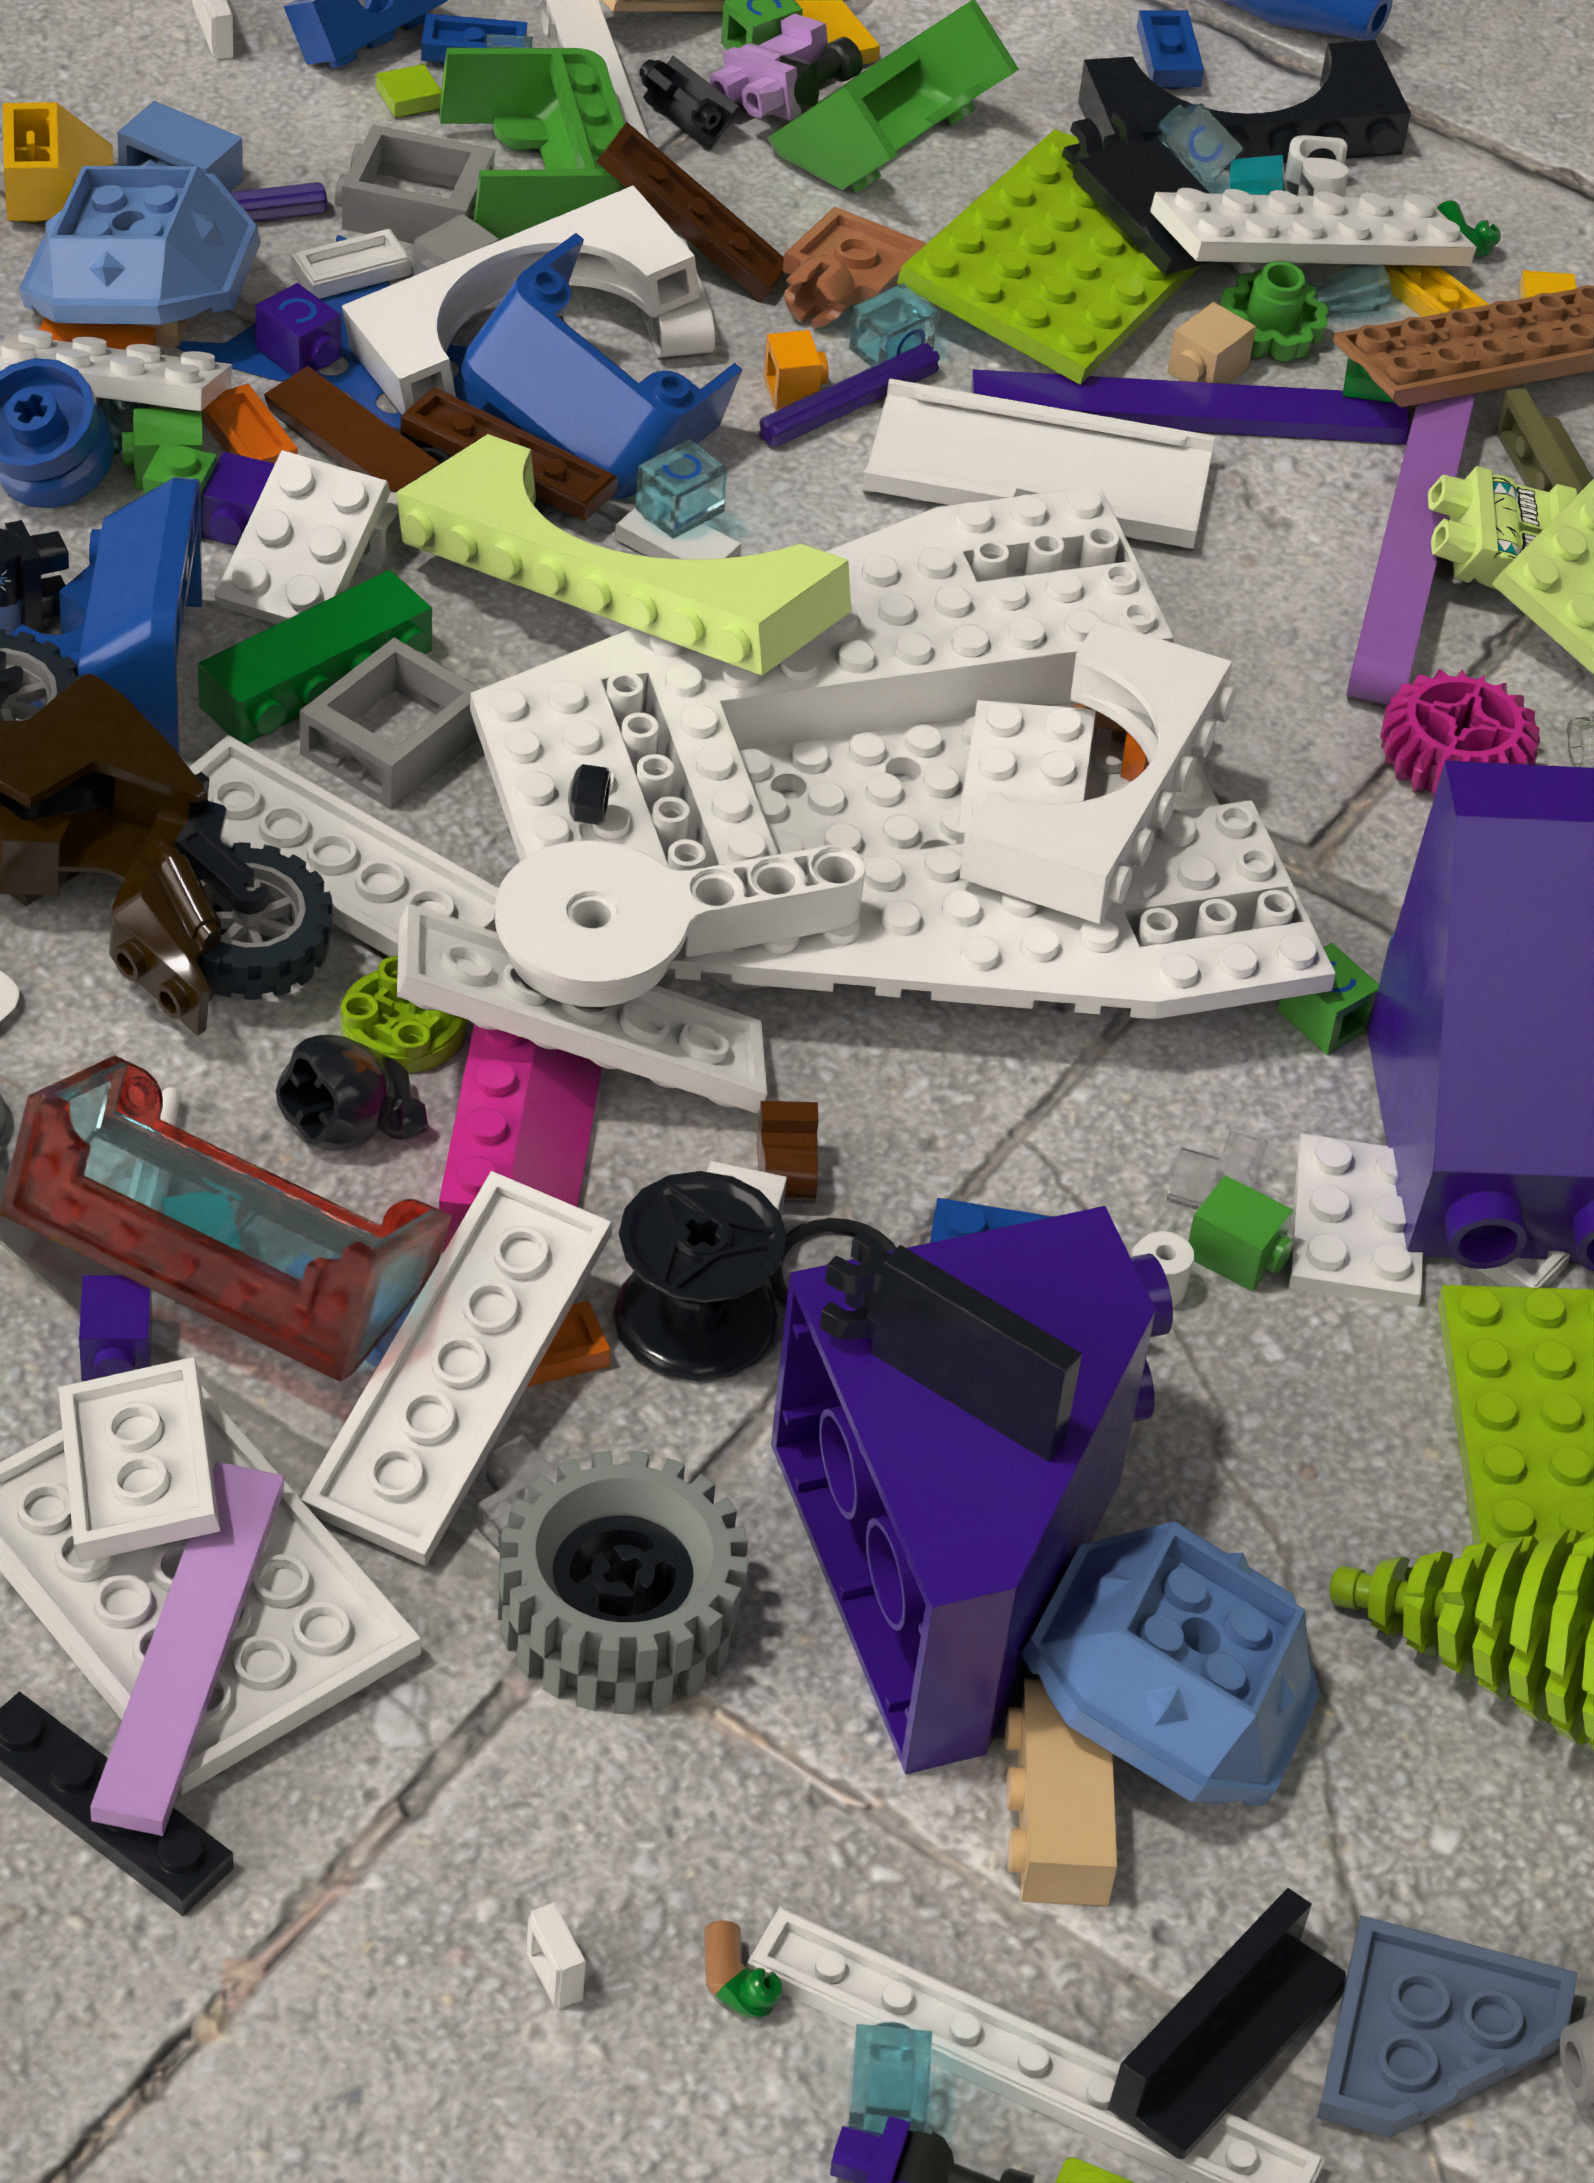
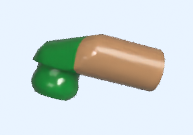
M715 1921L708 1924L704 1928L706 1986L709 1992L742 2017L757 2019L769 2015L782 1998L783 1987L779 1977L774 1972H770L765 1977V1969L758 1967L750 1970L742 1964L741 1928L738 1924L731 1921Z

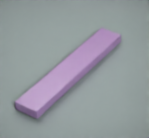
M216 1462L213 1469L220 1531L188 1538L91 1803V1821L159 1836L164 1835L284 1493V1475Z

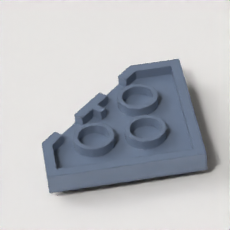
M1361 1915L1354 1938L1317 2118L1391 2138L1560 2051V2036L1563 2028L1569 2025L1578 1972Z

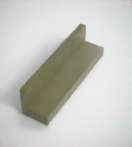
M1526 388L1506 390L1495 433L1525 486L1550 492L1556 484L1576 488L1578 495L1593 480V477L1561 421L1556 417L1543 418Z

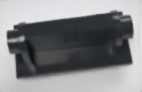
M672 55L667 64L662 60H647L640 68L639 75L642 77V84L648 89L643 98L709 150L712 149L741 108L674 55Z

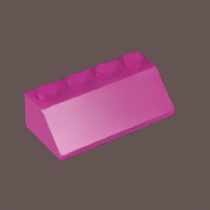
M474 1024L439 1198L438 1252L444 1253L491 1171L579 1207L601 1079V1066L595 1064L590 1059L560 1049H545L529 1039L498 1029H483Z

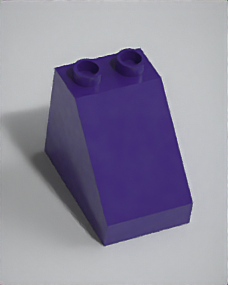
M1446 760L1444 762L1366 1028L1386 1145L1389 1148H1393L1398 1174L1395 1186L1397 1196L1402 1197L1406 1220L1403 1232L1408 1252H1423V1257L1453 1258L1457 1263L1469 1268L1490 1269L1508 1264L1516 1258L1547 1259L1549 1251H1565L1570 1254L1569 1262H1579L1582 1266L1594 1272V768Z
M1106 1206L907 1248L1082 1353L1065 1445L1049 1462L872 1355V1339L842 1340L820 1329L821 1312L829 1302H833L847 1311H854L856 1309L845 1303L846 1293L825 1283L827 1265L790 1272L771 1447L905 1775L986 1755L1003 1721L1007 1707L1010 1706L1029 1668L1021 1657L1020 1652L1069 1559L1079 1545L1091 1542L1121 1481L1132 1423L1150 1419L1153 1415L1155 1393L1146 1355L1150 1338L1168 1334L1171 1330L1173 1322L1171 1292L1165 1272L1153 1254L1147 1253L1130 1257ZM854 1259L846 1260L848 1263L854 1265L862 1264Z

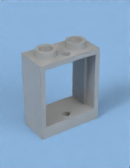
M372 125L364 143H357L353 149L348 175L341 174L337 182L335 205L342 207V229L363 234L391 229L398 241L414 244V239L462 213L474 221L479 171L495 169V149ZM377 174L454 190L450 198L446 199L373 184Z
M392 638L300 710V755L392 810L479 739L470 712V694L480 688L470 680L458 676L431 660L426 654L416 651L396 638ZM394 689L437 714L397 747L354 722Z

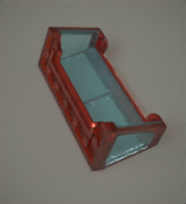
M116 1055L28 1095L0 1208V1215L339 1382L354 1374L422 1291L439 1262L452 1215L420 1200L405 1199L395 1203L387 1210L382 1225L161 1120L163 1096L155 1078L145 1069Z

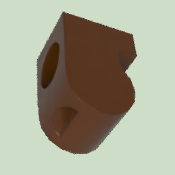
M760 1102L756 1141L758 1168L761 1172L787 1177L784 1202H816L818 1182V1102Z

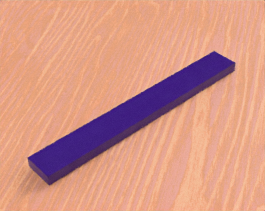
M973 369L971 378V393L1190 432L1406 444L1409 433L1406 407H1399L1393 402L1342 396L1343 390L1089 376L1080 385L1062 374Z

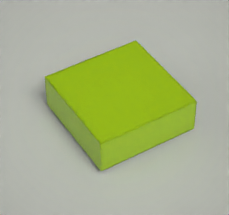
M425 64L376 73V90L394 118L440 109L442 90Z

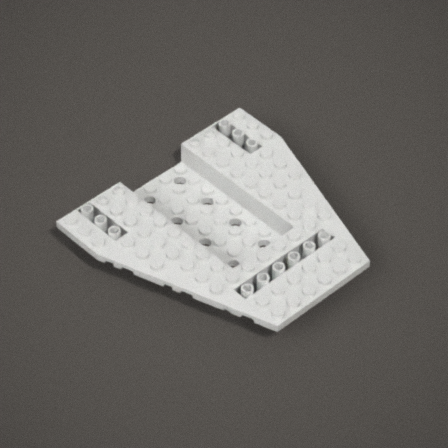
M1101 486L940 506L825 551L847 559L849 562L852 612L763 676L632 628L470 694V712L520 861L543 848L580 840L606 841L625 845L651 856L668 868L679 871L700 869L827 845L849 847L858 852L863 858L865 877L861 909L858 919L851 926L829 932L685 958V939L681 950L668 968L676 970V979L701 981L702 972L734 992L769 986L833 992L834 983L873 986L875 987L876 996L900 998L901 989L931 991V1000L1029 1009L1033 1008L1034 1000L1073 1003L1074 1012L1099 1015L1101 1006L1131 1008L1130 1017L1146 1019L1166 1018L1332 991L1336 973L1253 801L1219 805L1197 757L1194 774L1185 793L1179 791L1175 793V803L1167 826L1164 829L1156 827L1154 830L1152 847L1143 866L1134 864L1130 886L1121 904L1112 902L1100 924L959 879L963 843L956 844V830L977 700L1072 708L1077 703L1070 700L1076 653L1097 620L1173 643L1174 637ZM1098 728L1096 738L1093 741L1085 801L1112 793L1131 782L1120 777L1125 746L1119 742H1125L1127 734ZM582 764L609 768V771H612L608 808L604 823L601 822V825L575 822L569 812L568 794L570 783L575 771ZM904 774L912 777L915 780L909 782H901L894 775ZM779 791H792L799 794L800 797L785 798Z

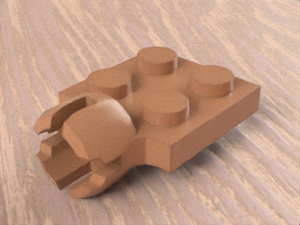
M834 206L785 252L782 271L791 274L786 280L791 285L785 290L784 295L788 310L801 323L808 320L814 313L818 314L811 321V327L818 328L831 325L851 305L859 304L877 309L900 286L897 284L901 266L927 243Z

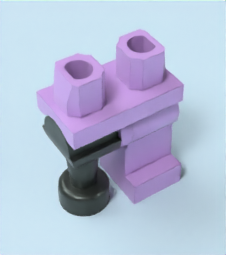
M793 14L780 21L781 35L760 45L749 43L740 49L732 47L724 51V68L710 75V84L734 103L744 105V108L751 116L762 119L771 114L792 121L802 114L800 105L813 107L818 103V85L830 78L838 82H845L861 73L863 68L862 56L857 45L851 39L841 37L828 44L826 23L798 14Z

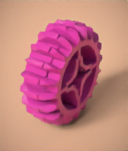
M1438 669L1432 679L1418 674L1413 684H1402L1395 697H1391L1390 704L1385 709L1380 739H1382L1381 748L1384 749L1385 764L1395 768L1396 779L1401 781L1411 780L1413 793L1427 790L1433 794L1434 798L1445 760L1535 765L1540 743V728L1536 726L1535 711L1524 707V696L1508 695L1507 683L1494 686L1487 682L1485 674L1475 679L1467 677L1462 669L1457 676H1448L1444 671Z

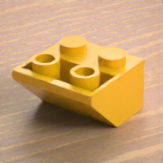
M3 103V159L7 221L36 223L50 220L63 209L82 166H114L113 145L59 103Z

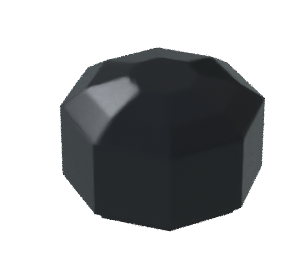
M582 764L575 771L568 794L569 812L573 821L601 825V822L604 823L611 788L612 771H609V768Z

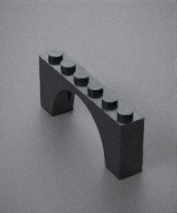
M1376 40L1327 43L1320 79L1321 89L1304 102L1272 112L1232 113L1205 108L1182 100L1154 83L1141 70L1133 56L1084 60L1078 98L1084 118H1090L1095 123L1102 136V142L1105 136L1120 132L1118 127L1111 121L1113 111L1130 107L1140 119L1145 141L1149 142L1159 139L1188 170L1230 167L1231 159L1283 155V163H1287L1290 142L1294 137L1301 135L1343 139L1347 144L1346 159L1402 155L1411 115L1408 105ZM1206 125V130L1199 132L1193 142L1194 149L1200 156L1208 157L1213 155L1218 149V144H1223L1222 152L1213 161H1199L1189 151V137L1193 130L1199 126ZM1326 148L1316 149L1307 157L1336 160L1335 154Z

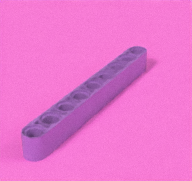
M1476 393L1416 405L1355 653L1346 697L1389 705L1391 697H1395L1401 685L1409 683L1438 556L1432 555L1431 538L1438 524L1443 519H1447V515L1429 509L1428 492L1442 475L1457 476Z

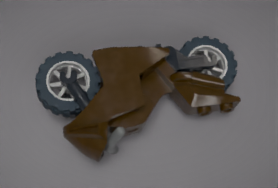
M0 629V893L9 894L27 906L44 895H57L62 884L82 872L107 874L123 882L112 905L109 955L125 978L138 982L157 1000L166 1015L172 1019H179L196 1036L206 1031L208 1004L215 994L231 998L232 993L244 994V999L256 1000L262 999L263 993L273 992L276 997L291 992V985L299 983L302 986L313 978L314 967L321 968L327 957L333 917L332 896L330 891L324 892L325 881L316 870L310 873L306 869V862L300 857L292 854L288 858L280 854V848L264 844L263 849L251 848V843L239 842L233 843V848L228 849L221 841L227 808L224 805L208 801L210 779L202 772L195 775L178 755L176 749L170 745L165 737L120 691L94 674L89 673L77 676V666L69 656L63 658L60 655V648L49 641L42 644L35 641V635L19 631L18 636L6 635V630ZM40 700L44 707L41 709L28 703ZM286 915L293 926L291 927L274 920ZM262 935L267 936V937L272 938V939L269 940V941L263 942V941H262Z

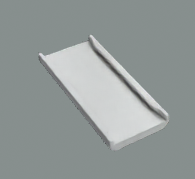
M889 379L887 396L868 466L864 470L862 490L870 493L878 492L912 498V500L920 502L929 501L955 505L1013 497L1016 488L1039 494L1101 486L1125 537H1131L1133 540L1139 541L1148 540L1176 545L1184 549L1193 550L1215 436Z

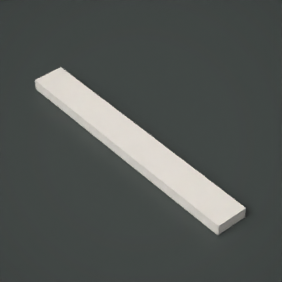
M783 1907L778 1908L747 1962V1967L750 1970L758 1967L765 1969V1977L770 1972H774L782 1983L784 1995L1188 2183H1316L1323 2169L1326 2157L1228 2112L1186 2158L1178 2159L1108 2110L1121 2063Z

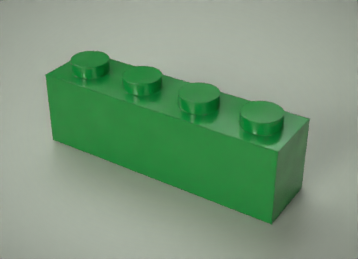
M389 569L198 662L199 707L229 736L243 744H247L299 718L301 709L392 638H396L424 654L431 652L432 607Z

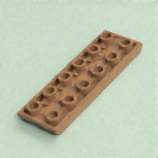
M1583 285L1578 287V289L1562 292L1540 293L1534 297L1512 301H1496L1490 305L1468 309H1452L1446 313L1425 317H1408L1403 321L1381 325H1364L1359 329L1334 333L1333 342L1351 360L1363 366L1371 379L1399 407L1594 371V286Z

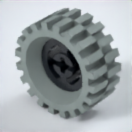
M611 1451L592 1453L591 1468L582 1471L575 1458L557 1465L556 1483L553 1485L543 1474L528 1485V1502L517 1498L509 1510L508 1527L503 1526L500 1541L498 1620H502L501 1636L507 1651L517 1648V1666L528 1678L540 1669L544 1670L542 1690L558 1699L567 1686L577 1690V1707L595 1711L598 1697L615 1699L614 1714H634L635 1698L649 1697L653 1711L671 1706L674 1687L679 1686L688 1698L704 1688L705 1670L717 1677L727 1665L729 1648L734 1650L736 1648L741 1631L749 1557H746L748 1539L744 1526L735 1527L737 1510L728 1497L714 1504L715 1484L700 1474L691 1484L684 1481L685 1464L667 1458L662 1470L648 1467L649 1453L630 1451V1462L626 1465H613ZM591 1574L590 1581L582 1584L579 1583L582 1579ZM665 1599L663 1603L652 1609L653 1601Z

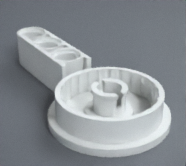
M595 840L564 842L532 853L509 871L502 881L496 896L495 926L498 937L508 952L512 966L521 979L531 988L548 998L570 1005L584 1007L611 1006L633 1000L658 984L667 972L672 960L681 950L685 939V958L829 932L851 926L860 914L865 863L860 854L849 847L827 845L700 869L679 871L668 868L651 856L625 845Z

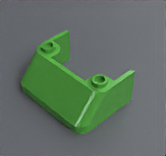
M971 0L819 101L815 106L809 108L796 117V119L768 136L767 139L778 156L840 190L851 185L854 192L858 193L882 176L877 168L898 155L896 151L945 118L952 126L977 109L972 102L974 98L1018 71L1019 68L977 1Z
M446 48L439 111L440 124H492L497 139L510 149L517 151L540 149L545 169L480 170L474 222L499 238L500 241L626 189L623 184L596 162L616 133L624 125L606 62L600 55L583 48Z

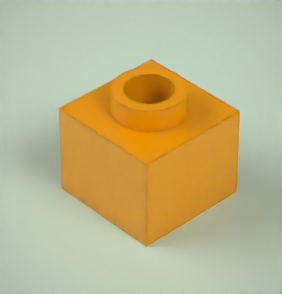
M810 330L767 334L763 378L775 411L820 391V385L828 383L829 369L826 354L824 351H817Z

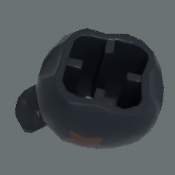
M331 1034L317 1035L303 1040L294 1048L291 1060L281 1073L275 1092L278 1106L284 1118L299 1130L308 1144L324 1150L339 1152L361 1146L372 1137L377 1129L394 1139L404 1140L414 1138L426 1132L429 1126L425 1104L418 1099L412 1098L409 1073L406 1068L393 1058L344 1036Z

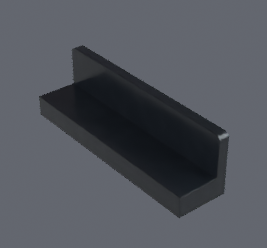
M1289 1888L1273 1902L1121 2062L1108 2106L1109 2111L1174 2157L1184 2159L1343 1986L1346 1972L1300 1941L1312 1903Z

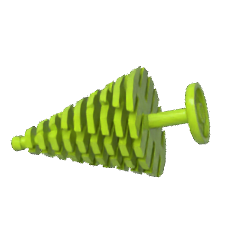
M1594 1525L1583 1536L1578 1529H1567L1547 1533L1540 1542L1533 1535L1511 1538L1509 1542L1501 1543L1497 1549L1488 1542L1465 1546L1461 1558H1454L1452 1563L1453 1554L1439 1551L1420 1556L1414 1567H1408L1410 1559L1401 1556L1383 1559L1377 1565L1373 1574L1366 1573L1365 1569L1341 1566L1334 1571L1329 1583V1597L1334 1605L1359 1610L1360 1607L1368 1608V1618L1372 1619L1371 1626L1394 1637L1403 1629V1637L1407 1638L1406 1645L1433 1657L1436 1656L1439 1650V1656L1443 1658L1441 1664L1470 1680L1474 1669L1475 1676L1479 1677L1477 1683L1487 1692L1505 1702L1507 1694L1511 1698L1516 1697L1514 1704L1523 1714L1539 1723L1542 1720L1547 1723L1551 1722L1558 1734L1575 1744L1580 1743L1584 1746L1588 1743L1594 1752Z

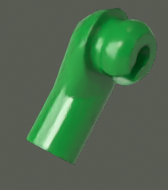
M1453 200L1442 202L1437 207L1448 220L1456 223L1460 227V232L1477 247L1474 254L1475 257H1484L1493 253V246L1497 245L1501 240V232L1495 224L1489 226L1488 220H1482L1478 222L1475 229L1466 223L1460 204Z

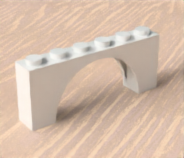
M633 185L342 305L349 347L402 415L433 387L456 397L450 360L446 354L455 333L477 311L504 297L524 270L573 234L577 233L584 241L569 285L597 288L624 297L644 310L651 318L700 298L695 255Z
M1097 620L1076 653L1070 700L1104 714L1123 727L1141 746L1147 756L1148 767L1126 786L1112 793L1086 801L1063 804H1034L987 795L964 832L959 879L1100 924L1112 902L1119 904L1123 902L1130 886L1134 864L1139 866L1145 864L1152 847L1155 828L1164 829L1167 826L1175 803V793L1177 791L1182 793L1187 791L1194 774L1197 755L1205 758L1210 751L1215 737L1217 721L1225 723L1228 720L1236 698V688L1229 686L1232 661Z

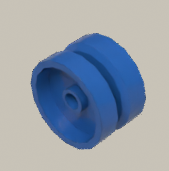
M39 358L11 364L0 371V486L7 495L29 507L55 508L74 503L96 489L110 470L115 447L111 428L104 413L99 408L91 386L81 373L59 360Z

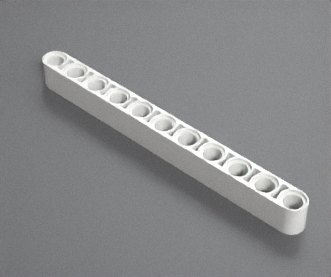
M540 0L542 29L548 47L583 48L600 55L606 62L624 124L628 122L649 140L599 1ZM669 225V227L675 232V234L688 247L686 239L672 226ZM698 272L699 299L654 318H651L640 308L651 343L658 358L705 354L714 351L715 328L713 315Z

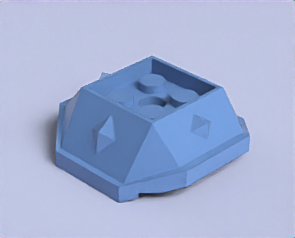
M151 159L142 166H82L63 209L46 222V231L19 287L23 305L32 311L37 310L43 317L55 323L162 325L192 318L206 310H210L213 314L232 310L236 305L261 244L257 224L215 174H205L198 166H158Z
M1176 1521L1079 1545L1065 1566L1020 1652L1021 1657L1031 1672L1040 1675L1049 1699L1069 1727L1192 1803L1221 1804L1242 1801L1243 1805L1264 1806L1277 1791L1320 1696L1308 1650L1305 1609L1296 1604L1294 1594L1250 1568L1243 1552L1226 1553Z

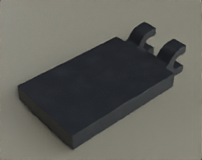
M1130 107L1113 111L1111 121L1118 127L1120 132L1105 136L1103 142L1099 129L1090 118L1074 121L1070 131L1077 137L1079 143L1064 147L1062 156L1070 164L1076 166L1072 177L1164 275L1211 263L1208 261H1195L1150 212L1155 192L1177 193L1180 188H1192L1203 193L1210 192L1159 139L1149 142L1145 141L1140 119Z
M860 1230L853 1237L850 1257L862 1264L854 1265L848 1263L836 1255L827 1264L825 1283L846 1293L845 1303L856 1310L847 1311L837 1304L829 1302L822 1309L820 1329L842 1340L872 1339V1355L1049 1462L1065 1445L1082 1353L904 1246L899 1245L890 1254L883 1249L878 1240L865 1231Z

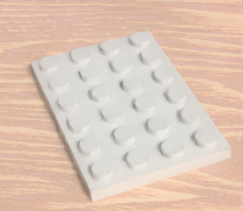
M202 1386L212 1470L216 1462L278 1474ZM61 1429L0 1462V1571L122 1721L188 1539L80 1562L73 1540L63 1431ZM285 1481L284 1493L179 1789L181 1795L421 1654V1637Z

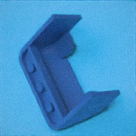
M575 233L518 276L468 346L461 366V372L464 380L471 388L522 430L618 476L617 492L611 498L625 499L633 496L664 471L662 465H668V467L683 456V453H687L720 426L743 369L734 362L701 389L683 375L673 371H656L640 383L629 376L558 317L568 307L571 298L569 281L584 241L581 236Z
M173 477L105 517L101 529L91 530L89 561L91 565H95L81 648L80 650L70 649L69 657L77 666V676L89 673L94 674L120 691L165 737L180 756L177 660L185 608H202L203 579L199 479Z

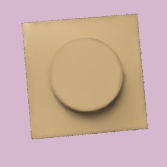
M1212 302L1174 330L1167 373L1180 381L1229 384L1249 368L1256 326L1217 303Z

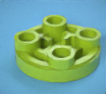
M398 956L385 958L380 962L377 971L371 972L357 980L344 995L340 1008L341 1035L393 1058L404 1066L408 1073L428 1070L444 1063L461 1047L466 1035L467 1019L437 1009L425 1010L414 1005L409 1000L397 997Z

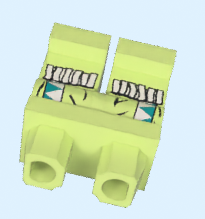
M1476 466L1465 479L1442 475L1429 489L1428 505L1432 511L1449 515L1450 520L1443 519L1434 529L1431 538L1432 555L1453 561L1454 579L1470 583L1475 578L1479 583L1496 589L1492 585L1494 580L1577 496L1576 488L1556 484L1550 492L1518 485L1512 478L1505 475H1492L1491 469Z

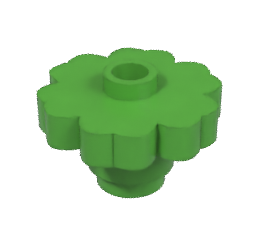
M1275 261L1267 264L1264 269L1254 271L1253 273L1240 274L1235 287H1228L1222 293L1220 306L1256 326L1251 356L1255 358L1263 357L1268 353L1281 362L1306 357L1309 354L1311 344L1322 342L1327 327L1328 306L1324 302L1314 299L1316 294L1315 287L1305 282L1303 272L1289 262Z

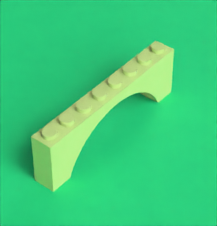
M489 434L396 492L402 543L762 676L852 612L848 560L804 544L733 558L669 559L611 550L577 538L555 526L534 507L536 493L531 449Z

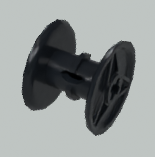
M704 1171L674 1174L642 1188L625 1207L618 1233L625 1260L634 1270L620 1286L613 1311L619 1340L639 1362L665 1376L702 1381L730 1377L756 1363L772 1344L778 1320L771 1291L765 1282L779 1267L783 1259L787 1234L780 1211L759 1189L728 1175Z

